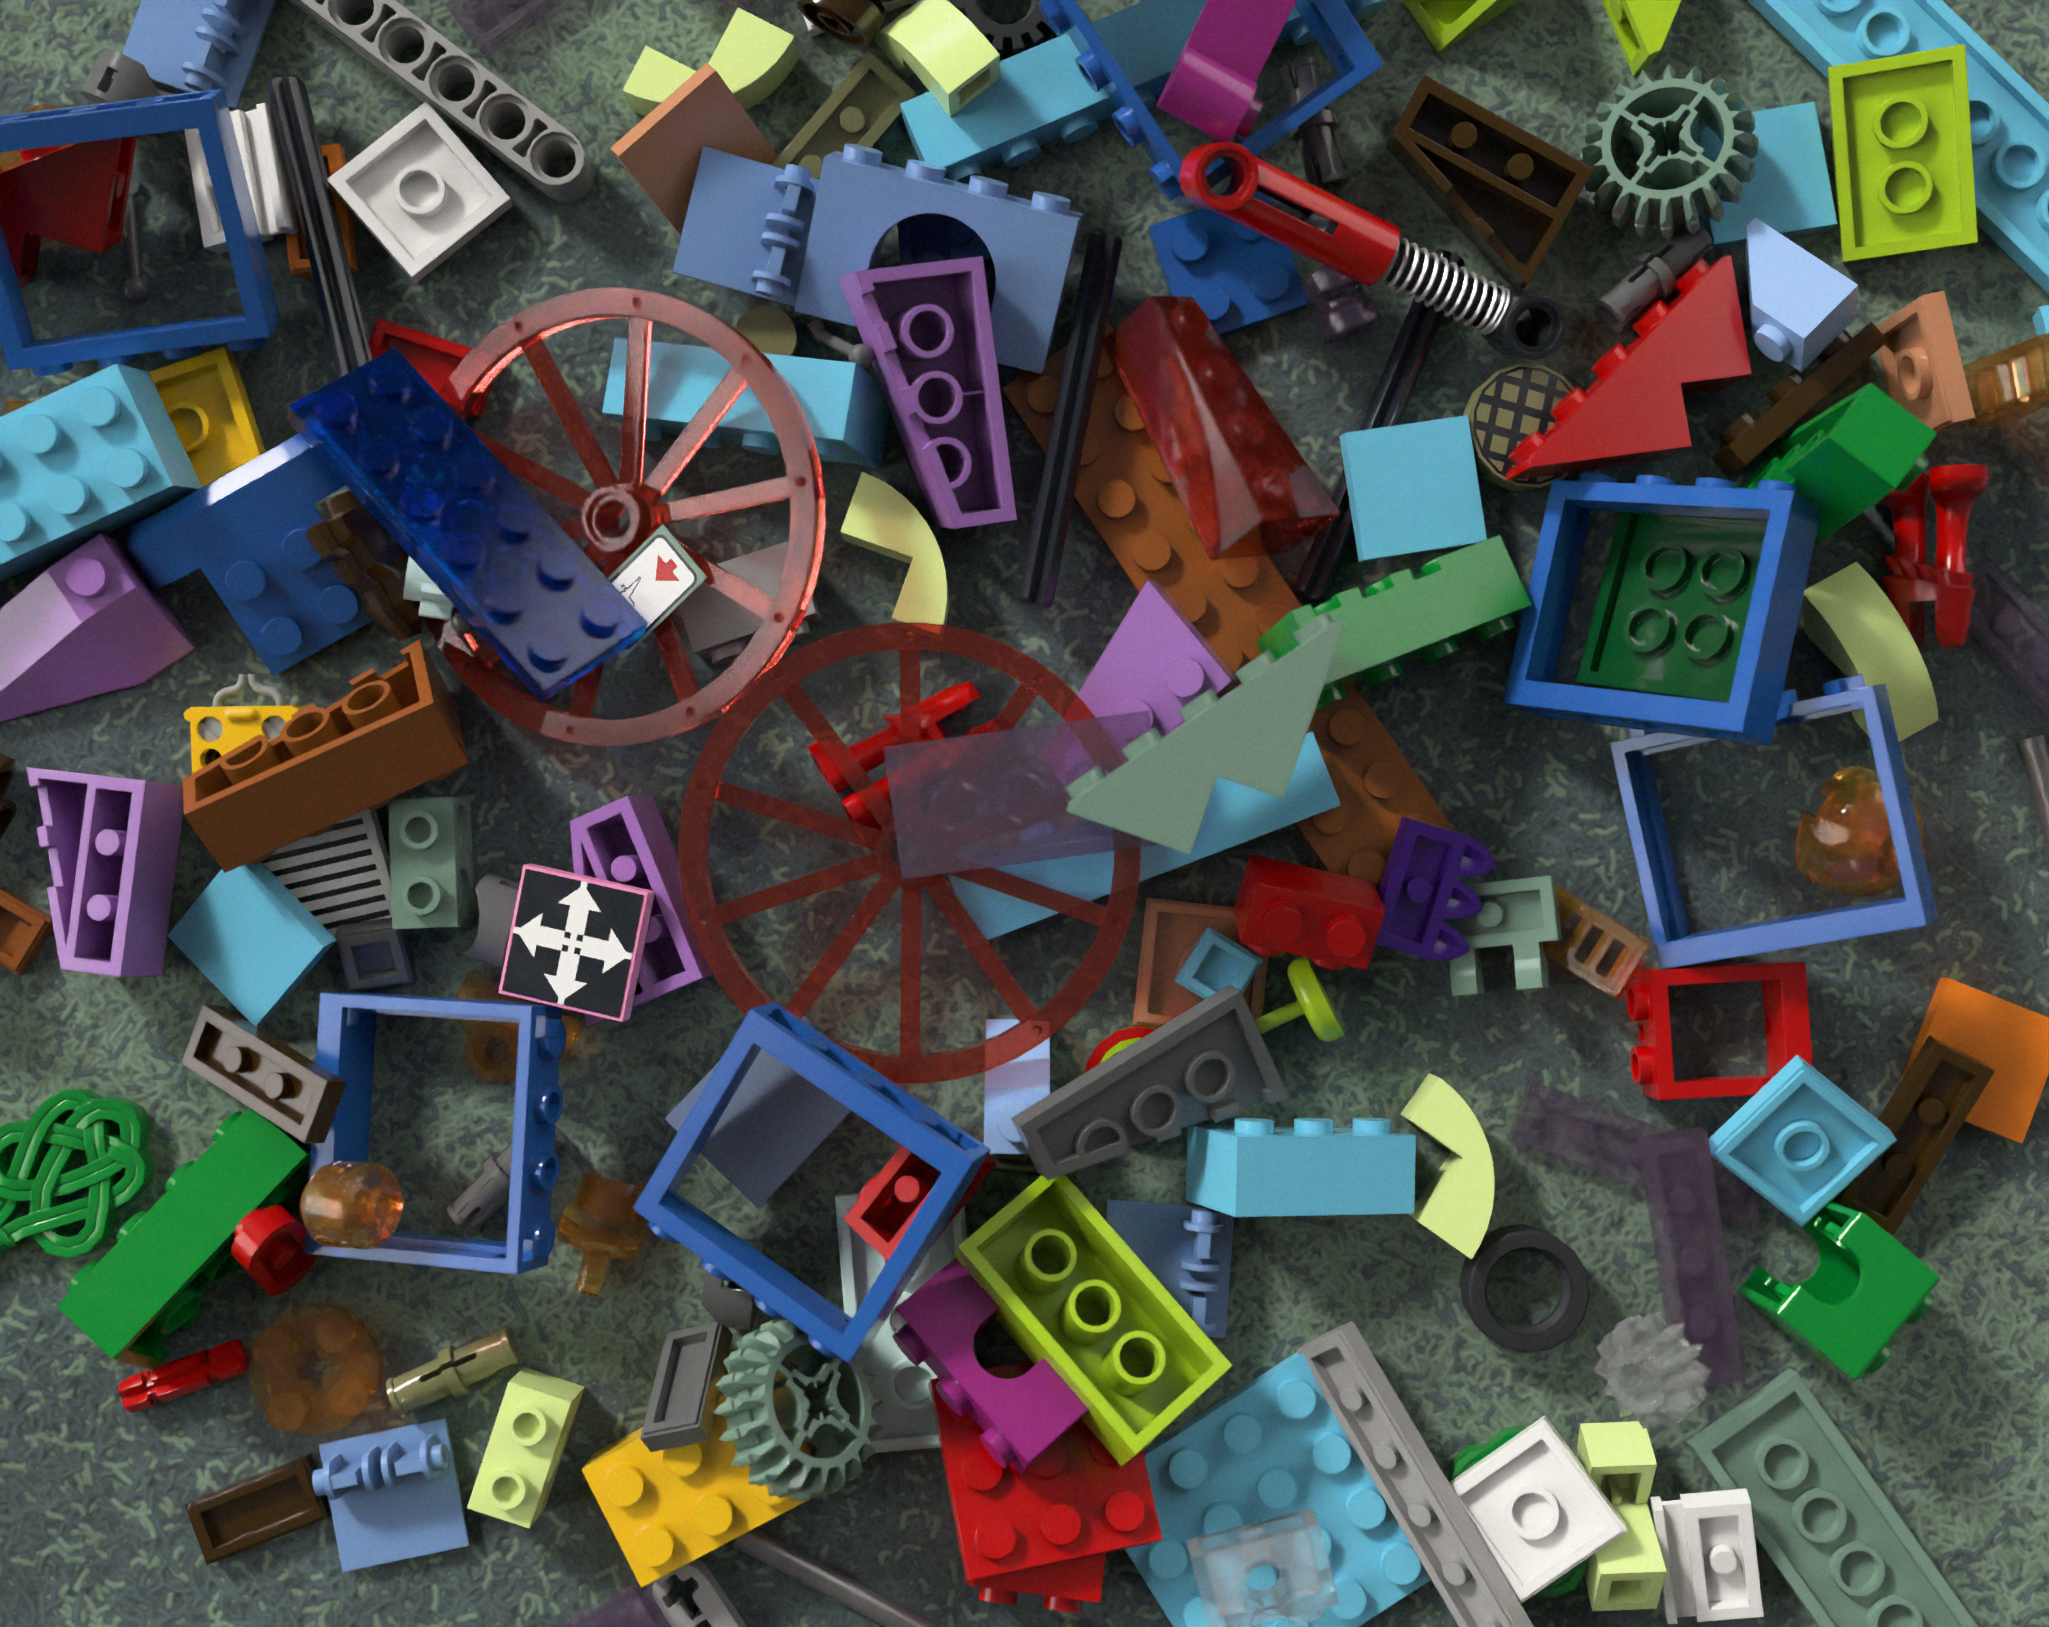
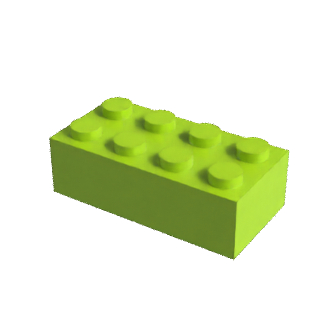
M1066 1175L1050 1180L1040 1176L957 1247L951 1259L952 1261L957 1258L999 1306L995 1319L1029 1359L1036 1365L1044 1358L1088 1408L1082 1421L1121 1466L1139 1453L1233 1366Z

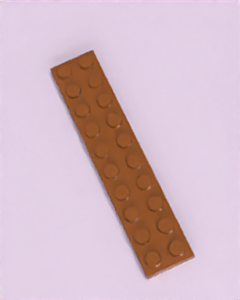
M1107 321L1073 499L1138 595L1147 580L1158 581L1235 674L1236 671L1262 654L1256 640L1290 611L1302 606ZM1068 344L1048 357L1042 374L1027 371L1001 388L1003 396L1045 458ZM1239 678L1217 697L1220 699L1242 684ZM1355 683L1344 687L1347 698L1314 712L1307 733L1313 732L1341 805L1298 821L1294 825L1326 871L1373 881L1378 891L1402 816L1455 832V830Z

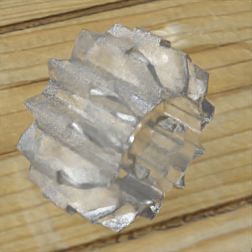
M1661 1312L1653 1315L1648 1314L1644 1318L1638 1314L1634 1317L1629 1316L1616 1324L1615 1329L1605 1335L1601 1343L1596 1347L1602 1358L1598 1360L1593 1371L1606 1379L1608 1383L1601 1396H1614L1620 1402V1417L1631 1416L1635 1413L1643 1429L1656 1426L1659 1423L1666 1428L1671 1424L1676 1425L1689 1416V1412H1692L1702 1404L1704 1397L1708 1394L1703 1383L1707 1381V1377L1712 1370L1697 1361L1696 1358L1700 1354L1703 1344H1689L1684 1338V1323L1672 1324L1668 1327Z

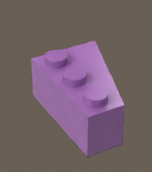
M26 767L29 786L38 789L44 825L37 827L40 848H48L54 886L48 887L47 893L60 969L118 977L162 976L184 810L183 785Z

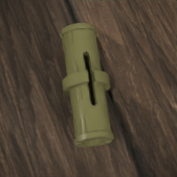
M505 1325L500 1330L457 1349L454 1345H449L438 1351V1358L397 1377L388 1378L386 1380V1391L393 1409L399 1417L404 1418L409 1416L411 1412L451 1394L456 1398H460L471 1393L473 1384L510 1367L523 1364V1354L512 1329Z

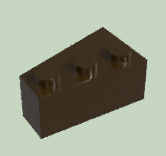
M1426 75L1422 77L1386 145L1390 153L1508 283L1520 291L1530 282L1594 170L1591 166Z

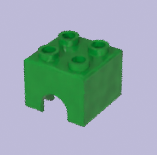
M1830 1201L1802 1227L1813 1237L1818 1246L1819 1261L1814 1273L1803 1282L1785 1284L1777 1281L1757 1265L1739 1287L1738 1293L1807 1353L1847 1376L1858 1380L1863 1373L1865 1375L1873 1374L1886 1363L1892 1352V1345L1889 1342L1904 1323H1915L1927 1313L1934 1301V1295L1931 1291L1940 1281V1277L1866 1214Z

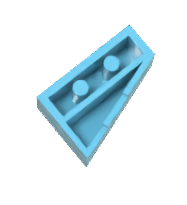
M1237 1118L1234 1125L1194 1124L1188 1126L1186 1201L1233 1217L1414 1214L1416 1135L1391 1130L1392 1120L1384 1118H1353L1352 1128H1333V1120L1323 1118H1295L1294 1127L1274 1126V1120L1260 1118Z

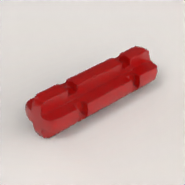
M233 1339L209 1349V1353L205 1349L163 1364L151 1370V1372L147 1370L130 1376L120 1382L118 1392L125 1410L129 1413H136L150 1408L160 1401L164 1403L211 1386L217 1380L222 1382L241 1375L249 1368V1358L242 1341Z

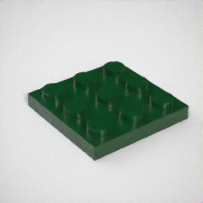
M1620 512L1575 682L1585 687L1729 703L1768 520Z

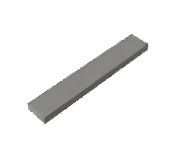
M1353 1320L1301 1346L1297 1352L1299 1355L1304 1353L1319 1389L1458 1626L1534 1627Z

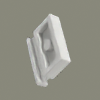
M264 102L257 104V109L243 112L239 109L230 112L262 242L273 240L274 235L282 233L290 235L299 233L292 188L272 106ZM198 128L184 130L203 246L205 249L217 254L228 252Z
M1747 1489L1680 1494L1681 1500L1661 1501L1660 1496L1650 1497L1653 1524L1667 1571L1662 1587L1667 1623L1678 1624L1677 1618L1696 1616L1697 1622L1764 1617L1752 1507Z

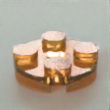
M306 1303L277 1317L266 1330L256 1337L252 1346L253 1355L250 1361L251 1386L257 1402L266 1412L271 1425L281 1431L293 1430L306 1435H321L337 1431L360 1416L372 1402L384 1373V1357L381 1344L373 1328L363 1319H358L352 1312L344 1310V1307L334 1303ZM309 1351H317V1356L320 1360H331L333 1371L324 1376V1385H315L312 1377L303 1376L301 1366L309 1361Z

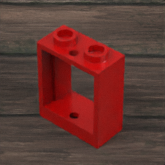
M1781 960L1691 965L1659 969V967L1635 969V983L1627 985V1011L1631 1021H1638L1640 1047H1633L1631 1049L1630 1068L1635 1085H1642L1644 1096L1657 1100L1755 1095L1796 1055H1799L1813 1067L1806 962ZM1762 980L1768 1074L1674 1079L1668 986Z

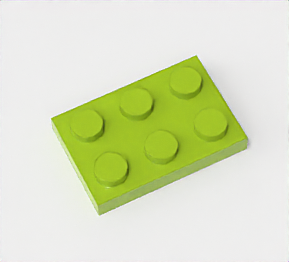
M1966 44L1828 67L1827 75L1842 262L1977 243L1978 232Z

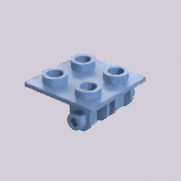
M141 0L122 54L143 64L150 79L160 84L187 93L224 88L228 106L238 110L277 0Z
M703 146L672 273L795 307L820 180L810 177L811 171L798 165L786 164V168L781 169Z
M1107 1199V1223L1208 1338H1225L1234 1217L1202 1206Z
M446 1417L319 1444L323 1468L313 1471L312 1484L317 1496L327 1495L329 1498L342 1572L470 1546L469 1532Z

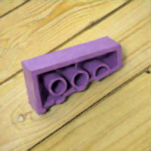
M983 256L854 271L838 277L862 341L873 351V369L935 527L958 529L1017 520Z

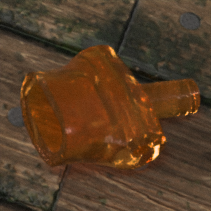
M583 1171L576 1194L564 1210L557 1236L558 1242L584 1252L574 1292L586 1296L599 1297L609 1258L627 1261L638 1260L644 1244L647 1224L644 1216L635 1211L633 1207L646 1185L635 1182L629 1183L604 1177L599 1173Z

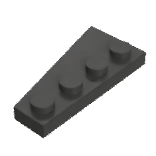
M1229 984L1015 1115L1011 1120L1038 1173L1046 1180H1050L1123 1155L1127 1147L1150 1139L1158 1143L1181 1135L1180 1129L1209 1119L1217 1123L1240 1115L1241 1108L1262 1101L1270 1105L1287 1099L1289 1096L1241 990Z

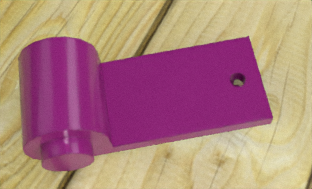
M1207 0L1162 91L1157 108L1221 142H1229L1234 134L1245 138L1263 105V101L1254 97L1258 86L1256 80L1297 0Z

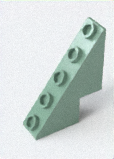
M1325 611L1292 634L1299 643L1297 647L1277 660L1270 650L1264 652L1235 672L1242 684L1219 699L1213 689L1208 690L1178 711L1185 721L1183 724L1163 737L1154 727L1121 749L1128 761L1105 776L1098 765L1065 787V790L1072 798L1066 812L1191 854L1217 776L1284 799L1345 622L1333 621L1329 613Z

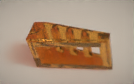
M2049 333L2033 337L1963 366L1975 414L1974 419L1964 423V426L1968 429L2011 424L2049 405Z
M1556 884L1557 899L1561 904L1559 907L1561 930L1572 912L1581 916L1582 919L1565 947L1554 941L1543 942L1545 954L1614 999L1622 998L1654 947L1655 942ZM1595 925L1604 932L1587 960H1584L1576 954ZM1617 939L1626 946L1607 974L1598 967L1614 940Z

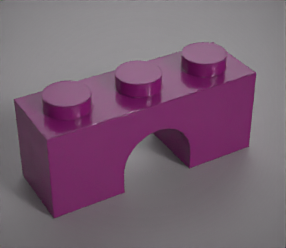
M955 1258L895 1309L892 1324L897 1331L892 1336L897 1346L913 1364L918 1366L924 1361L940 1379V1382L936 1384V1389L945 1403L959 1416H963L968 1412L982 1428L984 1433L979 1438L991 1457L1003 1468L1012 1463L1022 1475L1080 1423L1088 1408L1044 1358L1022 1376L1012 1379L992 1376L979 1365L974 1354L973 1341L993 1324L999 1306Z

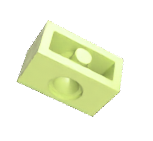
M526 1367L521 1369L508 1382L467 1506L468 1509L526 1528H530L545 1509L584 1386Z

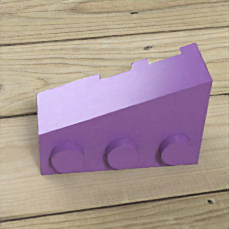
M1147 580L1040 756L1065 787L1098 765L1106 776L1128 761L1121 751L1125 746L1154 727L1162 737L1185 722L1178 713L1180 709L1210 689H1213L1215 694L1219 696L1236 682L1238 678L1159 582Z
M652 795L626 796L570 821L574 873L655 891L632 1010L724 971ZM585 1013L586 1027L608 1020V1018Z

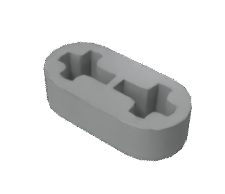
M695 1559L654 1581L652 1600L668 1627H705L702 1623L705 1619H707L711 1627H746L744 1620L709 1568L701 1560ZM676 1574L682 1581H686L691 1577L697 1581L698 1584L694 1589L692 1597L700 1610L695 1612L683 1596L677 1597L674 1600L669 1597L668 1592L673 1585L672 1575Z

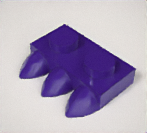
M1402 816L1378 890L1385 914L1375 944L1434 961L1452 960L1468 953L1469 946L1463 936L1451 925L1443 922V918H1465L1482 910L1483 905L1475 892L1465 883L1457 880L1456 877L1477 876L1494 869L1496 862L1488 849L1479 841L1469 836Z

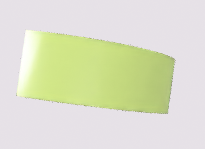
M919 0L881 29L875 36V42L903 77L907 79L915 73L949 117L953 116L1000 79V54L974 24L947 0Z
M738 7L708 64L718 72L746 111L764 100L782 84L798 62L800 55L794 35ZM645 46L622 91L631 110L647 116L697 71Z
M861 472L840 531L844 541L910 564L892 615L893 623L901 628L942 642L949 611V590L946 570L936 538L925 519L906 497L880 479Z
M1858 562L1847 566L1804 590L1802 611L1804 630L1807 636L1847 677L1863 674L1865 687L1886 684L1899 742L1939 720L1933 685L1913 637L1888 597ZM1864 710L1852 711V716L1856 723L1869 736Z
M1429 1073L1400 1115L1452 1152L1415 1203L1414 1214L1409 1215L1472 1260L1481 1245L1492 1214L1495 1195L1493 1160L1484 1131L1465 1100L1444 1080Z
M1645 1421L1580 1424L1577 1459L1627 1525L1625 1533L1587 1558L1585 1580L1592 1611L1657 1609L1667 1571L1648 1507L1657 1462Z

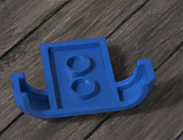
M326 414L305 430L163 510L143 520L139 519L133 522L129 527L125 549L153 589L163 587L201 568L274 677L374 620L370 616L358 590L339 580L330 562L322 559L320 554L314 552L305 533L307 532L306 529L314 523L327 519L318 501L362 475L375 464V460L367 446H360L353 440L347 419Z

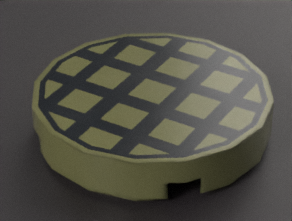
M1519 363L1495 372L1472 392L1463 416L1468 415L1474 457L1480 465L1477 469L1487 480L1509 491L1534 492L1551 485L1552 480H1563L1569 474L1562 473L1506 480V473L1515 465L1508 458L1510 453L1535 430L1543 436L1556 422L1550 415L1551 410L1574 389L1563 375L1543 365Z

